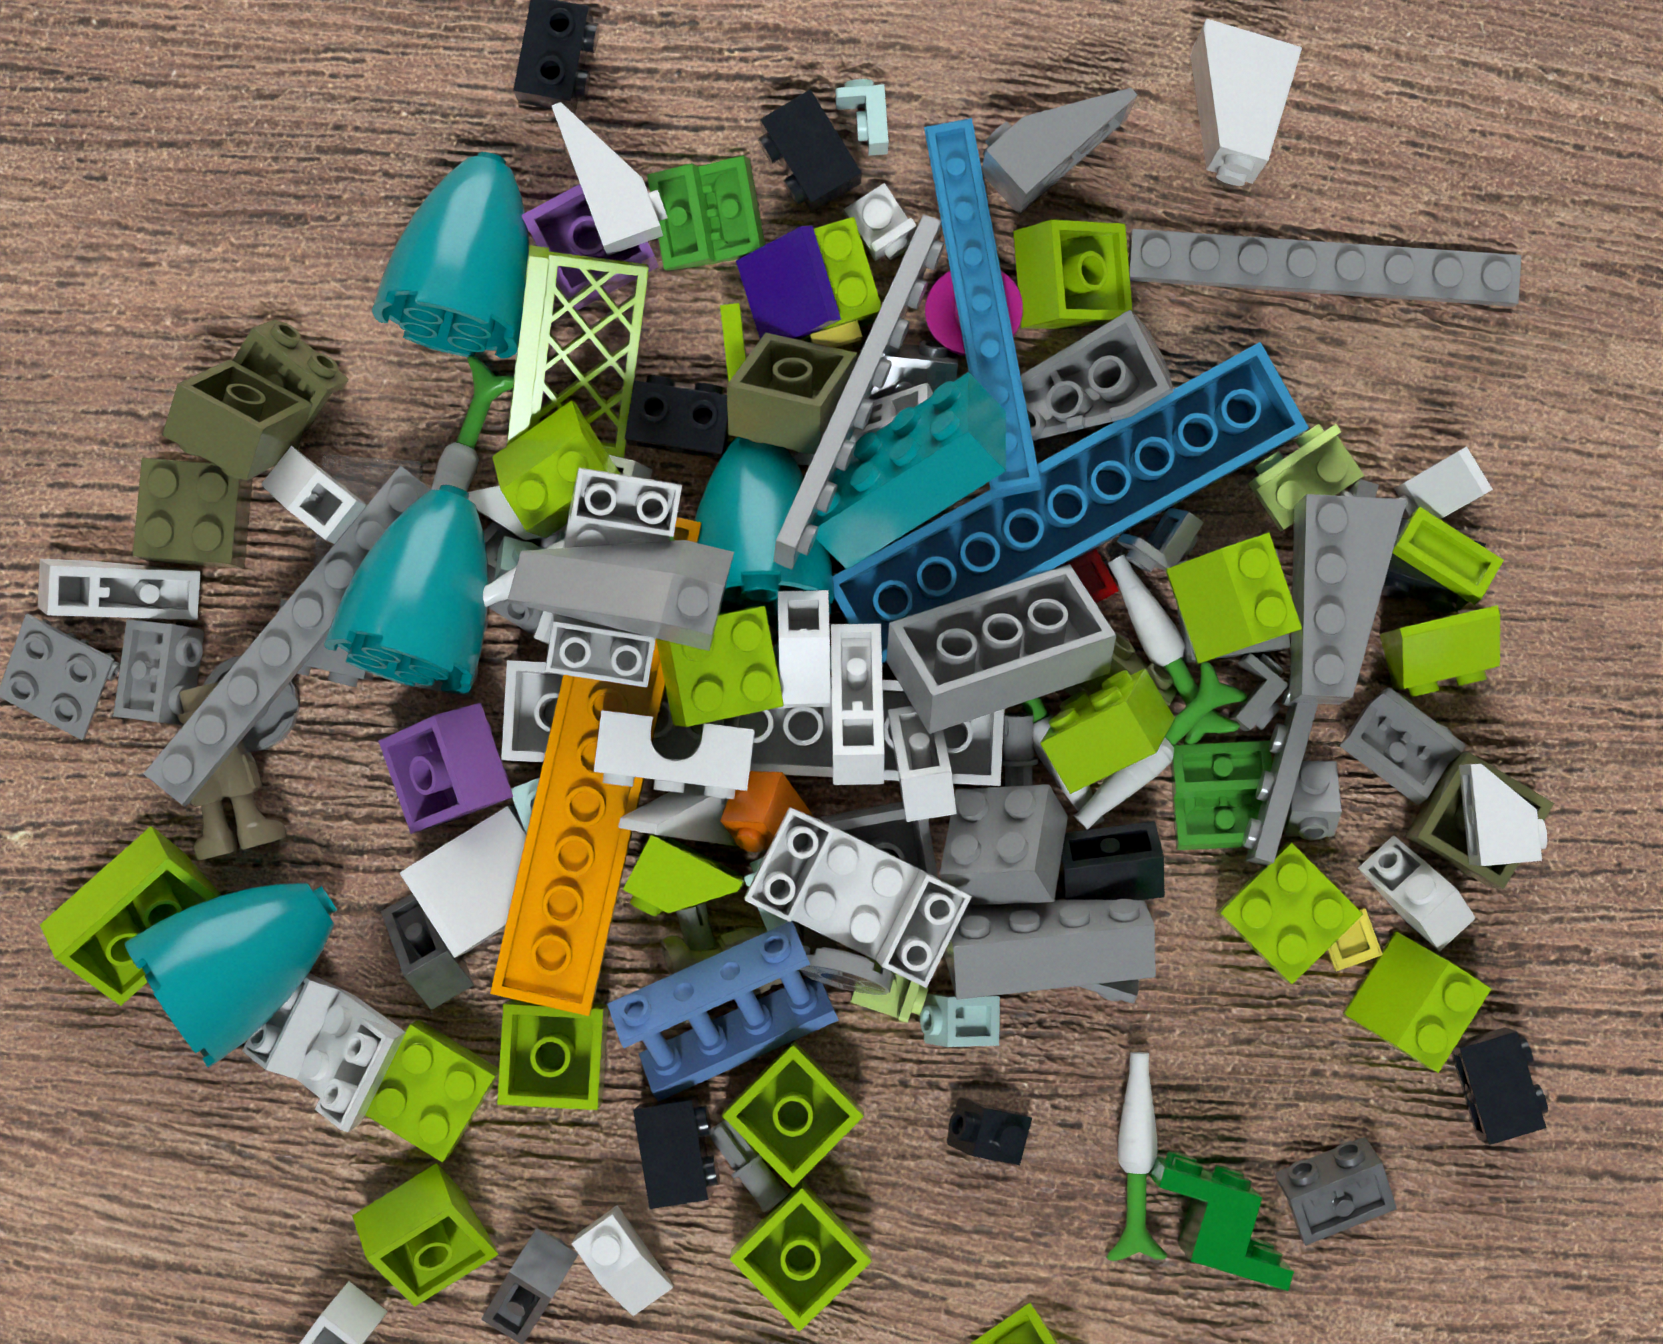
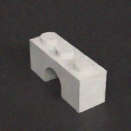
M601 710L594 772L604 773L603 783L633 787L634 777L655 779L653 787L655 790L684 793L685 783L704 785V796L734 799L735 789L747 791L755 730L703 723L700 741L696 750L685 759L673 761L660 756L652 745L651 727L653 717Z

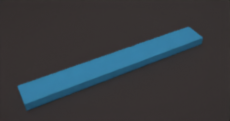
M972 118L924 127L968 371L1006 411V471L989 481L991 496L994 499L1041 490V482Z

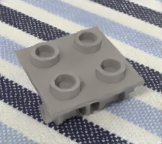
M26 614L0 685V698L84 740L106 680L112 681L115 679L120 671V663L115 661L114 654H104L90 647L89 641L85 639L79 641L76 639L75 634L71 632L66 634L52 627L50 621L46 619L41 621Z

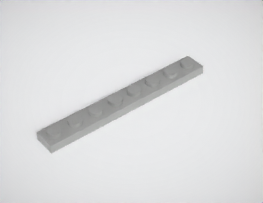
M923 214L776 539L773 562L793 569L799 554L802 553L808 556L812 549L819 527L812 524L818 511L827 513L837 490V484L832 483L837 468L846 471L856 446L855 442L850 441L856 427L862 430L865 429L874 406V402L868 400L874 387L883 388L892 366V361L888 360L887 356L891 347L901 348L910 325V321L904 319L909 307L917 310L920 306L927 287V281L922 280L927 268L935 271L941 258L945 243L938 241L941 226L940 220Z
M1132 229L1130 233V281L1514 307L1519 303L1521 255Z
M401 465L143 773L146 777L181 805L186 807L326 639L338 605L353 575L369 550L406 508L431 490Z
M1360 479L1349 489V492L1343 490L1340 496L1376 498L1379 485ZM1290 678L1287 682L1289 685L1284 690L1282 704L1289 706L1284 725L1276 724L1269 744V752L1275 753L1270 772L1263 771L1256 790V799L1262 801L1258 818H1250L1242 842L1243 847L1249 848L1245 861L1262 866L1273 864L1275 861L1318 704L1290 702Z

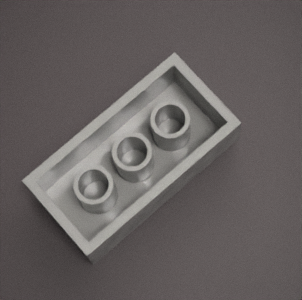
M1069 564L890 622L887 663L926 730L931 734L1110 673L1116 634Z

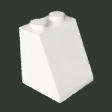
M1206 19L1191 52L1206 170L1217 173L1216 178L1227 184L1243 186L1245 182L1253 184L1269 160L1302 47Z
M514 806L503 808L400 872L405 883L454 958L471 951L503 930L506 926L527 835Z

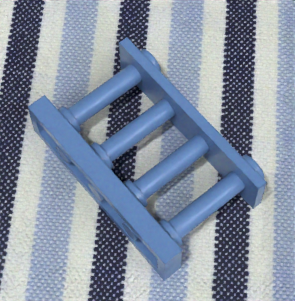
M792 921L607 1004L623 1048L641 1040L647 1047V1050L638 1054L651 1091L658 1102L839 1020L824 983L808 977L803 979L799 972V969L810 965V962ZM776 979H781L785 988L757 1000L752 990ZM732 999L735 1000L739 1007L738 1009L711 1020L707 1013L708 1010ZM689 1020L693 1029L667 1041L665 1040L661 1031Z

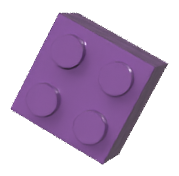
M580 184L522 214V219L536 245L549 248V252L648 264V272L659 267L648 242L607 256ZM558 266L556 282L568 300L590 284V281L579 268ZM590 270L595 278L604 273L602 271ZM617 273L603 283L602 286L609 294L635 280L637 276ZM595 289L574 305L576 310H579L602 297Z
M481 703L434 715L379 740L410 834L460 819L513 797L508 783L507 772L502 765L492 736L491 726L486 719Z

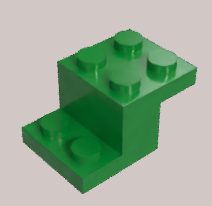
M1168 1150L1166 1158L1157 1156L1152 1170L1148 1173L1157 1186L1191 1197L1178 1241L1179 1247L1188 1259L1197 1264L1289 1291L1294 1271L1282 1259L1283 1254L1275 1251L1273 1244L1251 1237L1262 1197L1251 1187L1252 1181L1244 1178L1243 1173L1220 1165H1215L1213 1172L1203 1170V1166L1196 1163L1197 1159L1175 1151Z

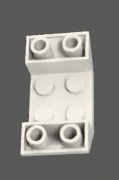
M578 468L563 548L669 541L670 536H674L682 485ZM552 613L545 672L647 687L656 638Z
M789 807L744 900L788 922H791V920L796 921L876 960L882 967L927 988L972 896L828 823Z
M309 973L289 1000L265 1025L247 1040L242 1051L265 1070L297 1079L320 1098L315 1110L338 1129L349 1132L361 1124L406 1032L355 995Z

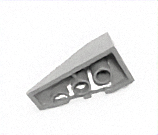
M1131 310L1020 375L1032 440L1129 418L1173 392L1169 368L1151 332Z
M687 540L521 551L509 592L508 602L710 651L734 552Z

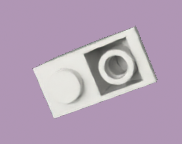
M293 446L288 449L261 484L288 511L322 538L334 544L367 506Z
M828 590L778 591L779 682L784 706L780 708L830 707Z
M1394 835L1358 867L1364 877L1398 914L1439 952L1476 919L1457 888Z

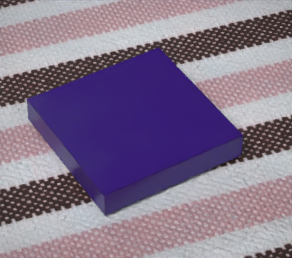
M812 225L800 226L736 260L760 340L765 333L800 340L841 320Z

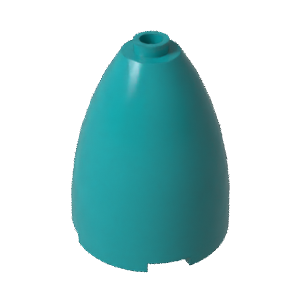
M479 152L477 156L468 157L448 173L428 194L399 238L383 273L372 308L373 316L378 322L388 323V320H391L404 330L403 338L430 349L462 357L474 356L475 352H483L485 350L496 351L495 355L502 359L512 357L517 353L526 285L529 237L528 228L522 219V214L525 213L522 197L513 171L506 166L504 158L489 152Z
M736 437L718 461L706 485L695 517V521L702 523L697 543L734 552L719 613L746 607L765 606L768 625L775 624L776 631H778V591L828 590L829 615L831 614V604L834 600L830 553L817 539H815L808 556L802 553L799 554L793 569L773 562L776 539L804 480L802 471L787 448L767 443H756L746 438Z
M441 485L439 490H429L406 508L384 531L353 575L338 605L324 643L326 649L336 651L337 647H340L348 652L345 662L374 675L415 687V683L431 686L434 684V681L443 682L441 690L446 693L463 694L471 690L482 651L488 607L484 605L483 591L484 587L488 585V561L484 533L477 508L473 502L468 500V492L452 485Z
M308 883L274 884L249 888L210 899L178 912L125 942V947L137 968H142L146 975L144 976L154 991V996L195 1054L199 1051L201 1052L202 1060L210 1068L248 1040L289 1000L309 974L323 951L335 925L330 915L338 910L322 886L312 891Z

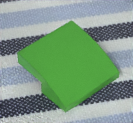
M742 155L699 167L691 163L647 175L650 192L658 190L668 217L659 221L663 236L658 239L664 270L685 269L733 261L765 245L750 158Z
M1270 741L1173 746L1174 756L1171 762L1176 850L1243 847L1242 842L1250 818H1258L1262 803L1261 800L1256 799V790L1260 777L1264 770L1270 772L1272 768L1271 752H1269Z

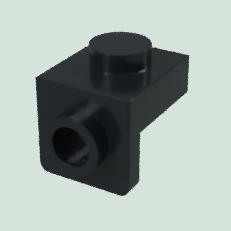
M960 1097L957 1100L955 1112L949 1121L947 1144L973 1157L1020 1166L1032 1117L1019 1112L985 1106L970 1099Z

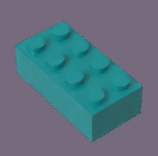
M968 372L954 382L947 381L933 392L931 397L914 408L907 407L894 417L892 422L877 432L864 434L856 442L853 456L846 471L837 468L832 483L837 484V490L828 512L818 511L812 524L819 527L816 536L818 542L848 570L1006 471V411Z

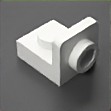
M885 183L844 209L846 218H855L861 240L875 261L885 255L889 260H892L907 251L917 225L912 218H907Z

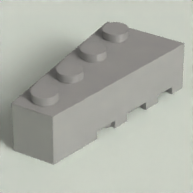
M1306 494L1294 506L1292 600L1302 629L1291 633L1290 702L1340 705L1353 697L1407 499Z
M1054 900V902L967 905L944 952L956 1000L1156 977L1155 926L1144 900Z

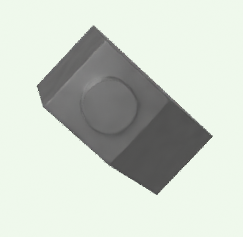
M413 893L381 911L403 976L431 1010L474 986L463 954L455 958L453 957Z
M536 1228L481 1320L518 1343L524 1344L577 1258L578 1253L568 1248L559 1238L547 1235Z

